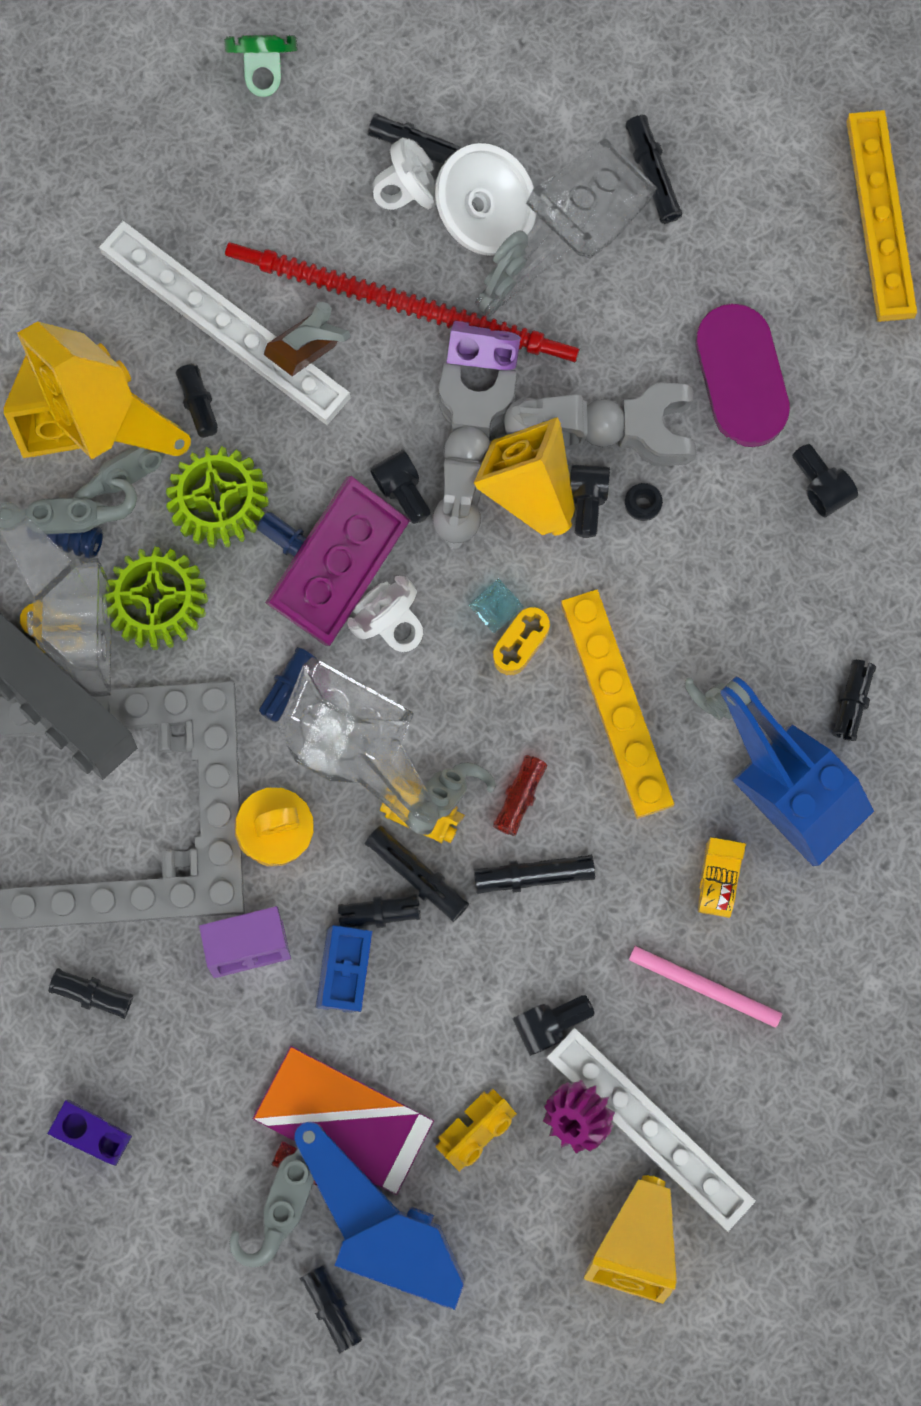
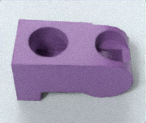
M454 321L450 334L447 363L498 370L515 369L521 338L511 332L490 331V329L469 326V323Z

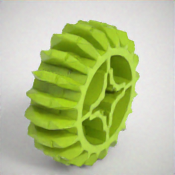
M223 446L219 448L217 455H213L211 449L206 447L204 449L205 457L200 459L196 453L191 452L192 464L188 465L179 461L178 467L182 475L171 474L170 480L175 486L166 488L167 497L172 499L167 502L166 507L170 513H174L171 520L174 526H181L180 531L184 537L193 534L194 543L198 545L207 537L208 545L213 549L217 545L218 539H222L224 546L229 548L231 546L229 537L236 535L240 542H244L243 530L245 528L249 532L256 533L257 527L253 520L260 521L265 515L264 511L260 508L269 506L268 497L264 496L269 489L267 483L261 481L264 477L262 470L259 468L253 469L254 462L250 457L242 460L241 452L237 449L228 457L227 450ZM219 473L232 474L244 483L237 484L236 481H223L220 479ZM206 476L204 485L199 489L192 490L194 485ZM215 484L219 492L222 493L220 496L221 500L219 501L220 510H218L216 502H213L214 494L216 493ZM246 499L241 510L229 518L230 510L234 506L242 504V500ZM198 510L199 513L210 512L215 515L217 522L201 520L190 511Z
M156 546L149 557H147L143 549H139L138 560L133 562L130 556H125L124 561L127 565L125 569L114 566L113 572L118 577V580H106V586L112 592L103 594V600L106 604L110 605L105 609V614L108 618L114 619L111 626L115 631L123 630L121 636L126 642L135 638L136 646L143 648L149 639L151 648L158 650L160 640L164 639L168 648H173V636L178 634L182 641H187L188 636L184 629L188 627L191 630H198L199 625L193 617H205L206 611L199 605L208 602L207 594L201 592L207 587L206 582L203 578H197L200 570L196 565L189 567L190 561L187 556L183 555L176 560V552L171 548L165 553L164 557H162L160 548ZM163 572L179 578L185 584L186 591H177L176 587L165 586ZM148 575L143 585L132 588L140 578ZM158 587L163 598L162 600L159 599L160 602L154 604L153 607L149 598H153L152 595L157 593ZM126 605H134L136 609L146 610L149 625L132 619L128 615ZM180 609L173 618L164 622L165 615L170 610Z

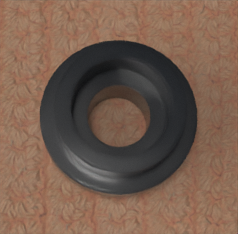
M647 483L636 484L626 493L625 509L632 518L639 521H648L660 513L663 498L655 486ZM640 498H646L649 500L650 506L640 508L636 501Z

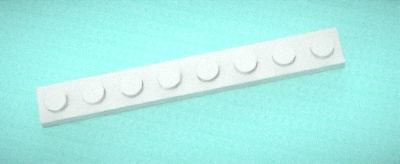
M122 221L100 245L99 249L105 257L324 424L328 425L350 400L349 391L312 363L294 376H291L264 356L267 343L275 339V335L126 222Z

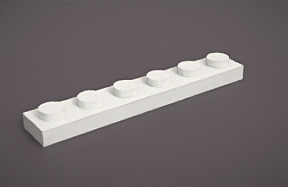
M574 1028L547 1057L572 1083L582 1080L587 1089L597 1085L596 1093L600 1097H609L606 1107L615 1111L612 1122L727 1232L756 1202L578 1030Z

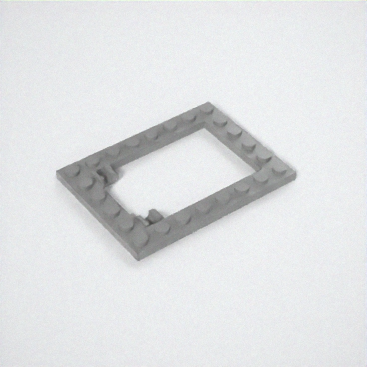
M234 681L86 691L127 729L158 727V751L160 753L192 751V761H198L201 836L195 837V848L188 851H162L163 878L0 889V930L245 914L242 850L235 837V818L240 809L236 689ZM0 697V738L46 735L45 732L48 729L40 722L33 725L19 710L21 704L16 699L12 698L8 701L4 697ZM185 725V736H172L171 726ZM190 867V876L176 877V868Z

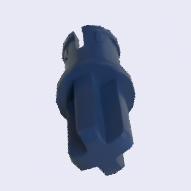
M267 512L258 523V531L282 547L283 554L285 555L290 553L295 557L306 540L302 529L295 530L272 512Z
M300 647L295 649V653L282 673L274 677L276 682L259 708L262 716L273 722L280 720L295 694H301L302 689L300 686L312 666L317 662L315 656Z

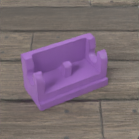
M277 906L199 925L206 964L213 978L291 959L283 920L280 917Z

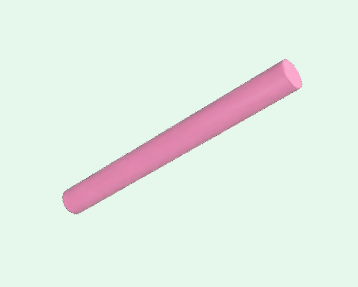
M637 946L634 947L630 955L629 961L770 1026L776 1028L782 1017V1013Z

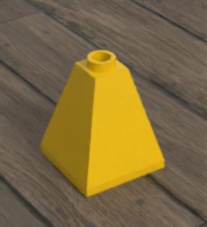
M25 355L3 407L5 418L22 458L81 449L56 425L29 360Z
M558 417L492 440L474 481L479 491L541 535L552 533L554 536H558L567 532L572 526L571 519L575 511L562 427Z
M643 1175L641 1180L638 1179L587 1267L584 1280L662 1304L675 1290L677 1277L671 1189L665 1187L666 1182L664 1180L649 1175Z

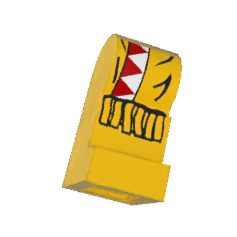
M709 838L706 843L699 887L701 889L698 903L699 913L731 917L746 843Z

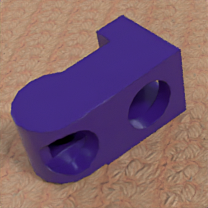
M65 1100L47 1133L114 1166H117L132 1138V1135L104 1121V1118L71 1100Z

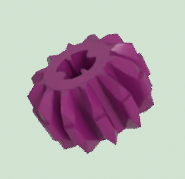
M582 1080L573 1084L566 1082L560 1085L555 1093L547 1099L544 1106L547 1112L543 1122L552 1126L549 1136H558L561 1139V1148L570 1144L576 1154L584 1149L591 1152L593 1149L598 1148L603 1140L610 1135L613 1128L611 1121L615 1111L606 1107L609 1097H600L596 1093L597 1085L587 1089Z

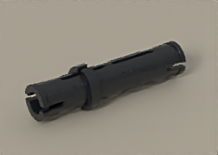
M378 113L374 114L368 129V136L394 144L401 138L411 139L425 151L431 160L444 164L453 153L463 148L415 129L414 124L409 122L402 124Z
M634 116L625 125L635 149L633 153L634 160L637 164L641 165L649 191L658 211L660 222L667 224L676 221L682 217L683 212L679 207L661 158L663 150L660 143L655 142L647 116Z
M380 825L367 838L365 842L367 847L376 852L378 856L419 891L418 896L423 901L428 899L447 915L452 922H455L468 908L469 903L444 882L445 877L440 872L436 874L432 872L411 851L385 831L384 827ZM392 849L394 852H396L403 860H405L411 867H413L414 870L411 871L410 869H408L389 851ZM420 877H424L438 891H440L445 896V898H441L437 893H435L427 884H425L420 879Z
M590 854L573 858L520 864L516 860L509 861V865L499 867L475 868L476 892L481 894L492 891L512 890L513 893L521 892V888L595 880L593 856Z

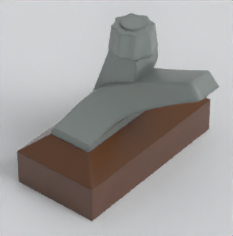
M323 301L317 302L311 315L267 343L263 355L289 375L294 376L333 349L338 341L345 342L351 336L348 330L326 323L330 319L332 308L328 303Z

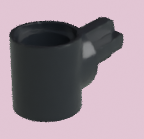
M811 444L803 445L793 453L794 461L810 481L807 487V496L819 515L826 518L858 497L857 487L849 474L841 468L838 470L835 467L829 469Z
M404 450L370 467L372 477L382 494L386 498H397L411 523H421L430 516L431 511L416 488L419 482V475Z
M572 464L570 482L573 500L576 504L574 530L576 536L591 538L597 535L599 506L603 505L608 499L610 467Z
M581 995L552 1010L549 1005L541 1004L514 1017L513 1022L529 1056H532L563 1041L562 1031L592 1018L595 1013L588 997Z

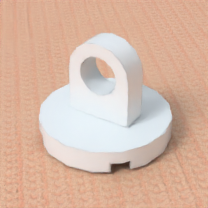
M401 138L391 145L390 154L393 165L382 171L373 182L374 199L379 206L385 209H398L414 199L422 207L431 209L437 205L435 195L437 179L434 180L430 173L434 170L433 163L415 141ZM387 185H396L401 191L395 195H388L382 189Z
M396 576V583L390 585L388 581L382 582L369 591L356 604L353 610L356 616L354 619L352 617L348 618L347 624L352 633L359 639H367L379 634L394 650L407 652L416 648L421 642L423 627L409 609L417 594L415 586L407 577ZM404 622L410 623L411 633L409 637L403 641L395 640L394 630L397 625Z

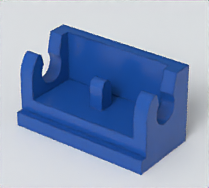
M335 925L327 929L316 1002L317 1009H336L348 1013L362 1011L372 931Z

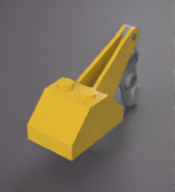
M39 321L17 332L53 419L64 433L91 459L111 449L115 441L133 445L130 449L105 462L100 467L96 476L89 483L83 485L73 498L92 499L97 495L122 491V488L111 485V479H124L133 484L157 470L166 454L180 456L189 449L191 445L190 436L180 426L173 423L130 391L128 382L131 381V376L127 368L120 360L115 362L102 343L96 345L84 333Z

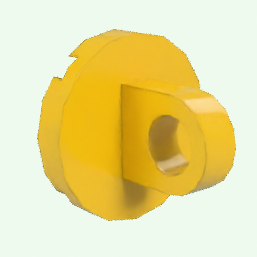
M264 788L252 793L241 804L235 818V837L240 849L248 857L250 856L253 860L258 861L257 863L265 866H283L295 861L308 848L314 833L313 816L307 803L296 793L284 788Z

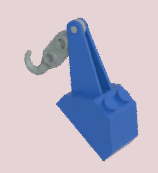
M734 677L727 685L720 682L711 687L705 695L695 686L692 678L685 680L684 684L688 694L702 710L713 715L718 720H721L723 717L727 719L733 718L751 762L732 781L812 866H819L874 812L859 779L832 750L794 725L783 729L762 705L749 685L742 679ZM760 726H761L762 729L765 731V733L768 735V737L771 739V741H772L771 743L768 742V740H767L766 736L764 735L763 731L761 730Z
M313 1122L301 1124L295 1132L297 1151L281 1162L264 1207L265 1239L262 1247L253 1254L244 1252L239 1245V1232L233 1231L229 1244L231 1253L236 1261L244 1266L254 1268L264 1266L273 1259L280 1244L299 1224L315 1180L345 1239L334 1266L455 1310L465 1278L441 1226L432 1223L434 1215L414 1207L409 1208L408 1213L400 1212L320 1125Z

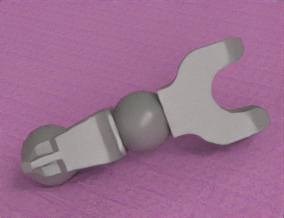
M447 362L443 365L439 383V408L443 416L452 424V433L449 435L444 446V456L446 458L444 463V499L436 506L432 519L436 532L443 540L447 541L450 548L459 549L463 543L475 536L481 524V514L477 506L482 492L476 488L474 481L490 446L492 432L504 425L505 412L515 402L517 372L514 370H499L494 386L486 391L475 392L468 389L462 383L461 365L448 364Z
M655 383L647 388L639 398L624 399L621 407L616 402L607 399L596 400L587 405V400H583L582 395L578 394L542 398L539 400L526 397L515 401L505 412V435L558 417L562 427L565 449L574 450L579 446H583L585 440L591 445L602 448L611 446L619 441V448L635 450L643 460L653 466L687 465L696 458L695 442L690 437L672 434L665 427L662 417L673 413H683L688 410L694 401V391L687 384Z

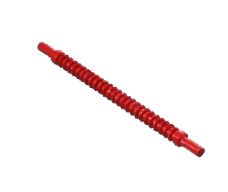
M229 242L225 250V256L257 265L262 272L272 274L276 271L278 277L286 274L288 280L296 277L298 283L306 280L308 286L316 283L318 289L326 286L328 292L336 289L338 295L346 292L348 298L356 295L357 301L365 298L367 304L375 301L377 307L385 304L387 310L395 307L397 313L405 310L407 316L415 313L417 319L425 316L427 322L435 319L437 325L445 322L449 329L454 321L469 323V326L490 329V331H506L517 334L521 338L519 350L525 347L528 353L539 355L542 352L575 363L579 355L580 348L547 339L544 333L533 330L530 334L527 333V328L519 331L515 324L509 328L505 321L500 325L497 324V319L495 318L490 322L487 321V316L485 315L477 318V313L475 312L471 315H467V310L465 309L457 312L456 306H453L451 309H447L446 303L437 306L436 300L428 303L426 297L418 300L416 294L408 297L406 291L398 294L396 288L388 291L386 285L378 288L376 282L368 285L366 279L358 282L357 277L354 275L348 279L347 274L344 272L338 276L337 271L334 269L330 273L327 272V268L324 266L319 270L315 263L309 267L305 260L299 264L295 257L287 260V255L283 254L281 257H278L277 252L269 249L261 252Z

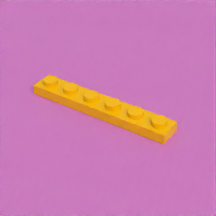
M885 110L849 113L846 122L877 322L914 319L917 314V306Z
M598 589L562 600L561 607L636 819L674 807L673 798Z

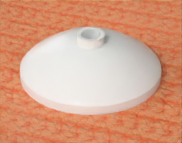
M477 143L459 149L441 167L436 182L435 194L438 212L448 232L462 246L475 253L495 255L502 243L514 232L521 230L527 236L530 234L537 211L535 190L525 168L513 155L500 147ZM472 202L477 205V211L473 208Z

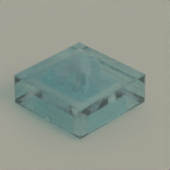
M499 578L468 605L493 633H496L524 607Z

